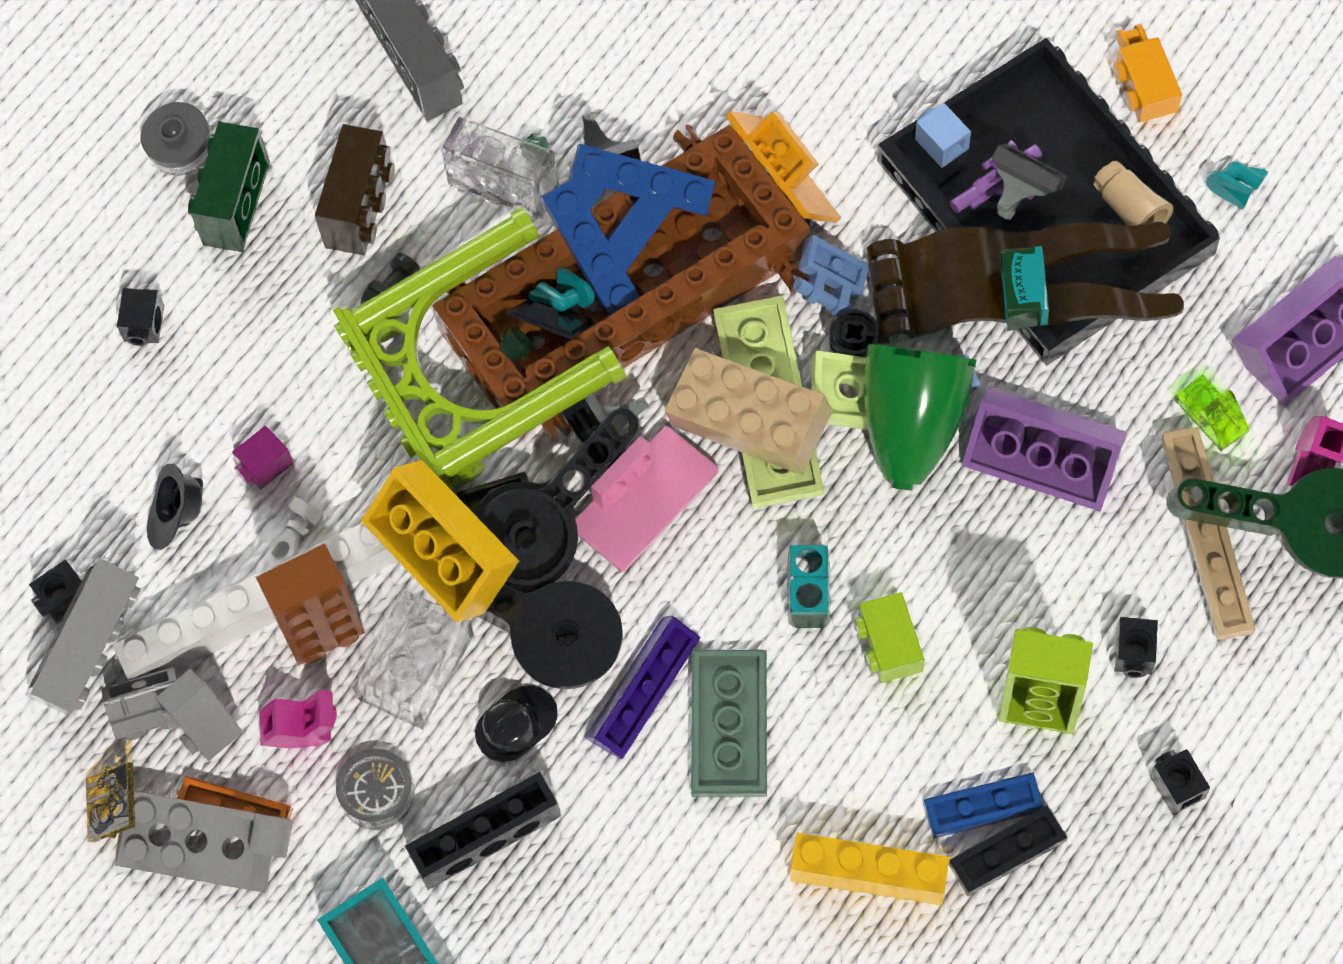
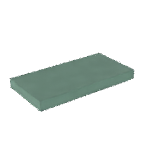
M692 650L691 797H767V650Z

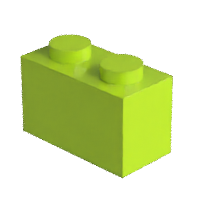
M899 592L860 603L859 617L854 618V623L859 639L866 638L870 650L865 652L867 665L870 673L877 672L880 684L923 672L925 659L903 593Z

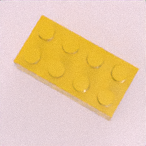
M423 460L394 467L361 519V522L456 623L484 614L519 562Z

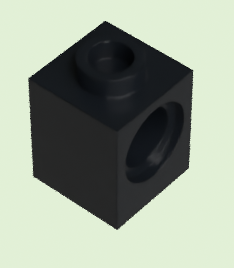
M123 288L117 328L124 342L136 346H144L147 343H159L165 305L158 290Z
M65 559L29 584L36 595L31 599V602L42 617L50 614L57 624L62 621L82 580ZM66 589L60 598L51 599V595L56 590Z
M1120 617L1116 629L1114 672H1123L1125 676L1131 678H1142L1146 674L1152 675L1156 664L1158 620ZM1138 644L1143 647L1145 653L1134 655L1128 651L1126 646Z
M1188 749L1177 754L1175 750L1168 751L1154 761L1156 764L1153 766L1150 778L1172 815L1206 799L1210 786ZM1173 772L1181 773L1186 777L1188 783L1176 785L1171 782L1168 775Z

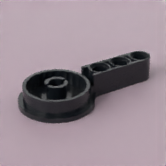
M620 408L607 413L547 482L508 483L491 491L477 505L473 512L475 516L519 560L504 584L521 592L535 591L545 585L554 583L569 568L578 544V529L573 508L637 433L639 423L632 411ZM616 415H622L628 420L629 429L623 436H619L612 431L611 421ZM594 442L601 444L605 449V457L598 464L591 462L587 456V449ZM570 470L578 472L582 480L579 489L573 492L567 490L563 484V477ZM527 526L533 531V542L528 547H519L515 542V533L520 527Z
M555 582L528 593L518 591L504 584L486 612L477 616L510 633L512 649L521 668L535 681L552 688L576 689L595 682L613 666L619 656L623 642L622 622L613 602L597 588L582 582ZM501 602L513 604L506 612L495 610V607ZM571 634L577 637V640L570 645H563L558 642V636L562 637Z

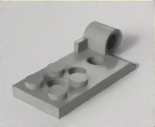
M130 790L128 825L123 826L116 866L266 893L273 856L287 857L293 820ZM159 824L167 825L171 832L170 840L163 846L157 845L152 837L154 828ZM197 830L204 832L207 837V846L199 853L194 852L189 846V838ZM233 837H238L244 844V852L237 859H231L225 851L226 843Z

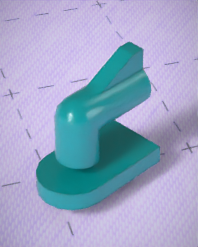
M1231 161L1222 172H1211L1206 179V183L1213 193L1243 210L1252 192L1251 188L1257 190L1267 177L1268 171L1248 167L1238 161Z
M564 267L558 269L556 289L545 282H541L536 289L529 292V299L532 301L548 304L558 311H565L576 304L585 308L594 303L595 299L590 285Z

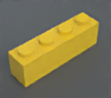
M796 832L790 868V882L942 906L950 857Z

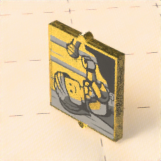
M125 762L113 768L106 766L103 772L86 778L88 842L94 843L107 837L116 838L117 833L135 827L133 763Z

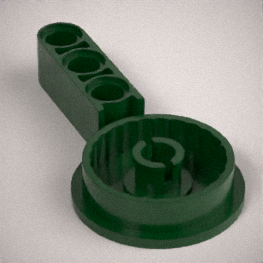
M1325 468L1313 471L1298 480L1285 494H1273L1201 479H1187L1174 487L1167 495L1166 506L1175 517L1268 536L1278 532L1281 534L1285 548L1290 556L1303 568L1323 577L1343 579V469ZM1182 491L1192 495L1194 499L1193 506H1189L1183 501ZM1218 498H1222L1228 503L1229 513H1225L1219 508ZM1254 505L1260 506L1265 514L1264 520L1259 519L1255 515ZM1325 518L1332 521L1335 528L1340 529V531L1335 534L1329 532L1325 526Z

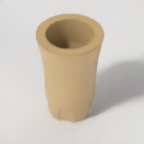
M1113 161L1109 165L1104 166L1095 176L1093 185L1126 226H1137L1154 222L1166 224L1171 217L1173 205L1157 195L1131 170H1127L1118 161Z

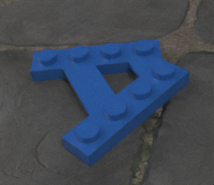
M578 144L569 180L540 196L539 199L606 315L610 316L640 297L626 271L671 209L676 208L707 216L715 181ZM605 189L636 197L635 201L606 239L590 211Z

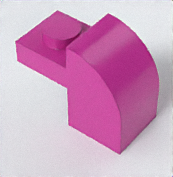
M1314 416L1310 419L1296 444L1295 450L1298 452L1286 485L1293 486L1298 480L1313 471L1335 468L1336 462L1343 463V423L1324 416Z
M318 690L303 702L284 699L272 700L259 710L260 746L301 748L318 746L331 741V729L334 728L337 717V710L335 705H333V692Z

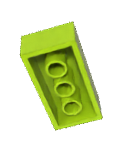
M1026 627L1023 630L1015 629L999 722L1073 735L1087 687L1093 642L1085 641V638L1076 634H1064L1062 637L1049 635L1044 630L1036 627Z

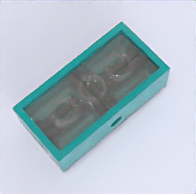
M383 877L317 919L344 964H438Z

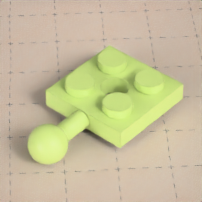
M815 351L812 355L811 390L825 395L833 410L827 425L868 430L864 400L866 357ZM839 385H851L856 391V397L847 398L843 396Z

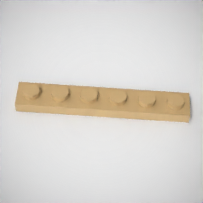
M1199 427L1162 434L1161 441L1174 487L1187 479H1201L1214 482ZM1182 491L1183 501L1187 505L1193 506L1194 499L1192 495ZM1218 498V506H1219V508L1222 510L1221 505H1220V501H1219V498ZM1183 519L1217 641L1254 634L1255 624L1227 527Z

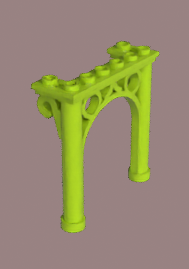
M523 206L510 212L511 216L355 309L350 311L348 307L343 310L337 307L333 310L339 320L333 326L351 352L350 355L360 372L365 369L368 370L372 379L366 383L375 398L379 400L383 397L386 401L388 408L384 409L383 412L393 429L400 426L405 436L400 441L410 458L417 455L419 460H423L456 496L457 490L454 485H464L477 478L484 470V465L481 461L490 454L611 382L615 385L627 378L615 354L607 346L515 402L493 410H472L458 406L442 397L426 380L420 366L417 349L419 329L426 312L447 291L540 237ZM412 309L407 325L398 321L401 316ZM398 332L405 336L402 350L394 355L384 353L380 347V343L388 341ZM382 364L391 367L403 365V377L396 386L392 383ZM415 380L421 388L414 386ZM418 399L427 405L418 416V424H416L404 401ZM439 413L453 417V429L448 436L443 438L432 436L428 429L430 419ZM464 421L483 424L462 437ZM431 447L436 448V449H438L439 451L436 452V453H433Z

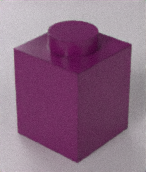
M266 425L232 451L237 463L234 467L236 473L246 484L252 481L260 490L294 464L288 448Z

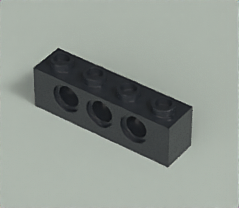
M538 772L405 845V848L425 887L429 890L561 817L559 804L541 772Z

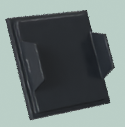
M527 299L506 311L508 316L571 340L595 325V322L591 321L592 318L579 314L578 304L565 311H558L548 304Z

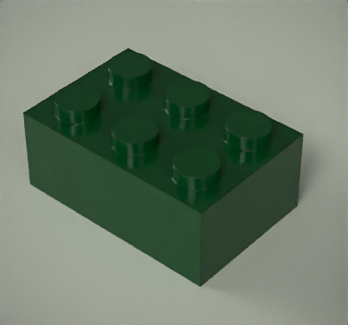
M218 121L215 134L211 133L208 138L207 160L205 164H201L197 175L199 185L196 195L192 194L190 196L188 214L193 219L195 231L198 232L203 246L243 253L270 160L259 128Z

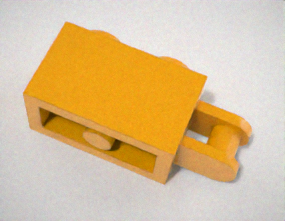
M1141 24L1134 25V29L1128 31L1123 29L1116 30L1119 50L1117 61L1113 63V71L1117 82H1123L1126 90L1125 101L1129 111L1135 112L1139 123L1178 112L1182 92L1159 37L1148 40Z

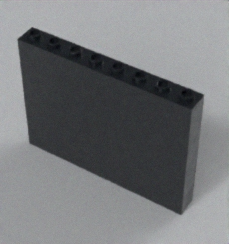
M1044 38L944 102L971 131L969 149L943 168L915 140L917 120L878 144L877 162L935 232L957 227H982L1008 232H1031L1076 223H1105L1126 226L1093 185L1097 173L1113 161H1118L1127 170H1131L1146 186L1173 205V213L1166 223L1171 232V238L1167 243L1135 252H1099L1063 260L1045 268L1046 284L1093 283L1139 293L1156 294L1214 256L1218 248L1220 237L1214 224L1203 219L1197 212L1193 200L1187 195L1183 196L1176 188L1172 176L1166 170H1161L1153 161L1148 148L1137 143L1131 136V131L1123 120H1117L1110 112L1106 100L1091 90L1085 76L1080 71H1075L1067 62L1062 49L1058 46L1054 47L1047 38ZM1010 140L1022 152L1033 145L1038 146L1042 152V157L1037 160L1068 176L1062 189L1048 193L1045 196L1035 195L1031 200L1028 198L1022 199L1017 205L1011 220L1005 219L997 213V204L1001 196L994 195L976 208L972 209L968 206L959 213H956L950 205V201L972 187L975 180L982 178L993 170L992 167L984 170L982 164L993 157L999 145L1008 144ZM1081 319L1056 325L1017 329V331L1047 366L1117 319Z

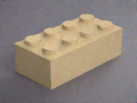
M695 348L664 412L675 428L803 475L833 410L823 394Z

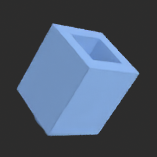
M942 103L934 110L932 108L927 109L917 119L915 140L941 168L969 149L971 131L945 103Z

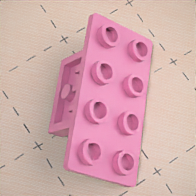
M668 426L663 427L650 442L639 436L591 486L593 501L575 519L578 537L620 572H625L719 473V468Z

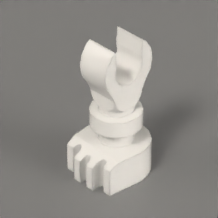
M296 496L289 505L296 518L294 521L289 520L286 525L289 529L281 536L275 538L270 545V552L274 557L281 546L289 545V551L286 553L283 561L298 554L300 537H305L308 533L306 527L308 524L316 527L323 516L320 510Z

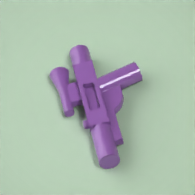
M1012 140L1008 142L1009 145L1018 149L1017 145ZM1036 145L1024 151V153L1035 159L1042 157V152ZM992 158L984 162L982 167L984 170L992 167L993 170L982 178L975 180L972 187L950 201V205L956 213H959L968 206L974 209L994 195L1002 196L1004 182L997 172L998 167ZM1028 196L1026 198L1031 200L1034 196Z

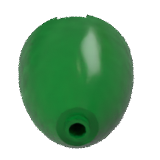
M868 344L864 373L866 421L876 461L884 479L892 481L891 488L913 491V485H921L947 451L965 412L972 388L976 359Z

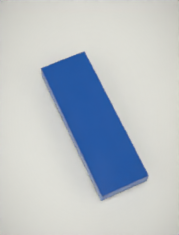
M1034 772L923 799V806L933 839L1031 815L1044 807Z

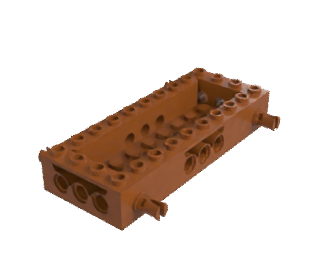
M689 124L685 125L686 137L679 130L674 133L673 140L680 146L683 153L662 166L715 181L707 216L672 208L626 271L640 297L610 316L606 315L604 309L597 313H591L578 305L579 314L592 318L591 321L595 322V325L571 340L506 315V311L529 299V292L536 289L541 282H545L556 289L557 273L561 267L566 268L587 282L557 229L466 284L464 281L447 291L448 296L432 305L439 332L494 409L515 402L607 346L611 348L624 369L714 313L713 309L724 307L775 274L780 276L792 294L797 293L793 290V284L796 279L802 278L809 281L808 276L798 270L799 266L795 262L801 259L805 239L810 237V227L730 124L701 141ZM616 193L591 208L590 211L606 239L635 201L636 197ZM710 228L721 232V236L713 241L705 239L702 234ZM657 264L663 268V271L660 275L652 277L646 275L644 269L648 265ZM538 336L543 338L545 343L539 349H529L525 345L526 341L531 337ZM560 413L541 424L554 443L559 442L554 425L566 437L572 430Z

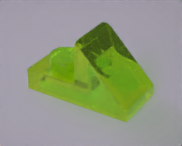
M1204 374L1175 394L1174 401L1221 452L1250 430L1234 393L1229 389L1221 394Z

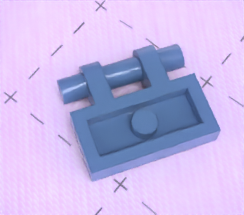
M815 235L806 238L798 270L810 275L809 281L802 278L796 279L793 284V290L802 294V299L811 304L819 303L826 307L828 313L839 317V314L844 311L856 310V307L849 304L850 297L856 299L863 295L868 264ZM825 284L835 289L834 295L824 291Z

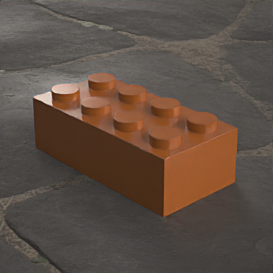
M325 543L255 577L298 666L304 663H315L321 660L326 652L338 646L347 647L355 643L359 636L365 633L345 581Z

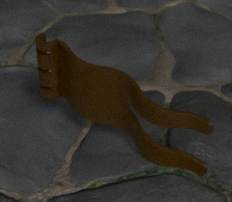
M1163 222L1137 226L1076 223L1031 232H1008L982 227H957L940 230L905 244L896 239H883L873 242L867 246L866 256L875 318L879 325V343L881 345L890 343L889 337L896 334H906L911 339L935 333L952 325L971 321L1006 323L1001 275V250L1042 246L1044 268L1063 260L1085 254L1135 252L1162 245L1171 238L1170 228ZM885 254H893L897 256V258H886L878 260L879 256ZM896 283L901 285V287L882 290V286ZM1093 283L1046 284L1049 306L1047 325L1091 318L1155 321L1176 317L1184 310V301L1176 293L1145 294ZM893 313H903L906 315V317H895L886 320V316Z

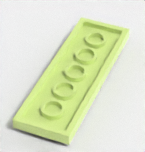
M783 295L713 309L722 357L724 359L802 387ZM816 449L803 475L742 453L753 509L825 495Z

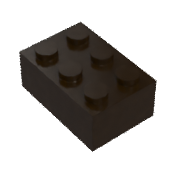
M342 124L314 215L324 247L327 249L365 256L368 244H373L377 233L375 220L377 214H382L384 210L386 183L392 182L395 173V163H392L390 159L391 148L386 144L383 131Z

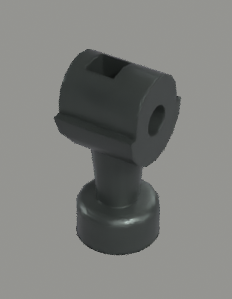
M397 253L390 263L393 271L383 282L377 279L371 281L367 285L368 287L363 293L360 303H365L420 270L419 265L408 255Z

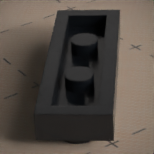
M1047 805L949 860V867L969 897L1067 842L1068 837Z

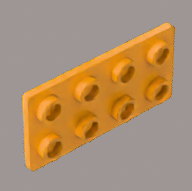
M731 110L725 115L732 124L733 130L752 150L751 153L762 167H765L770 173L772 180L787 195L791 204L803 219L834 223L841 219L839 213L809 176L819 163L779 112L772 111L765 119L761 116Z

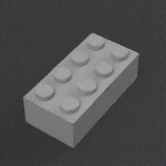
M101 558L91 562L25 696L63 714H71L73 710L82 709L90 693V689L85 686L90 676L99 675L107 659V655L102 652L107 642L116 641L124 625V622L119 620L124 609L128 610V608L133 607L141 591V588L136 586L140 577Z

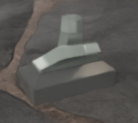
M1007 143L999 145L992 157V160L998 167L997 172L1004 182L1003 194L997 204L998 215L1011 220L1017 205L1022 199L1028 196H1045L1048 193L1056 192L1062 189L1068 176Z

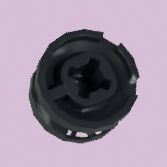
M858 309L840 313L839 317L832 321L829 329L830 352L859 357L866 356L868 344L879 345V325L875 318L869 313Z

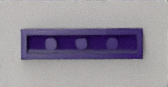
M662 617L587 732L585 738L617 758L623 759L701 637L676 617Z

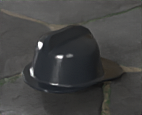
M166 464L159 472L155 495L146 525L149 544L156 550H162L169 546L178 528L190 524L201 512L203 480L198 477L182 474L180 468L175 464Z
M532 685L520 686L508 692L491 705L478 720L475 737L479 749L485 756L494 761L503 763L516 760L545 738L555 727L558 717L557 704L551 694L543 688Z

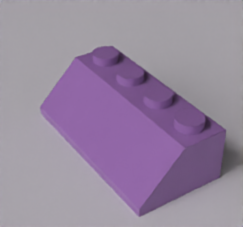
M1334 256L1231 340L1245 368L1281 404L1287 405L1343 358L1342 257Z
M988 387L980 401L961 466L1101 512L1128 432Z

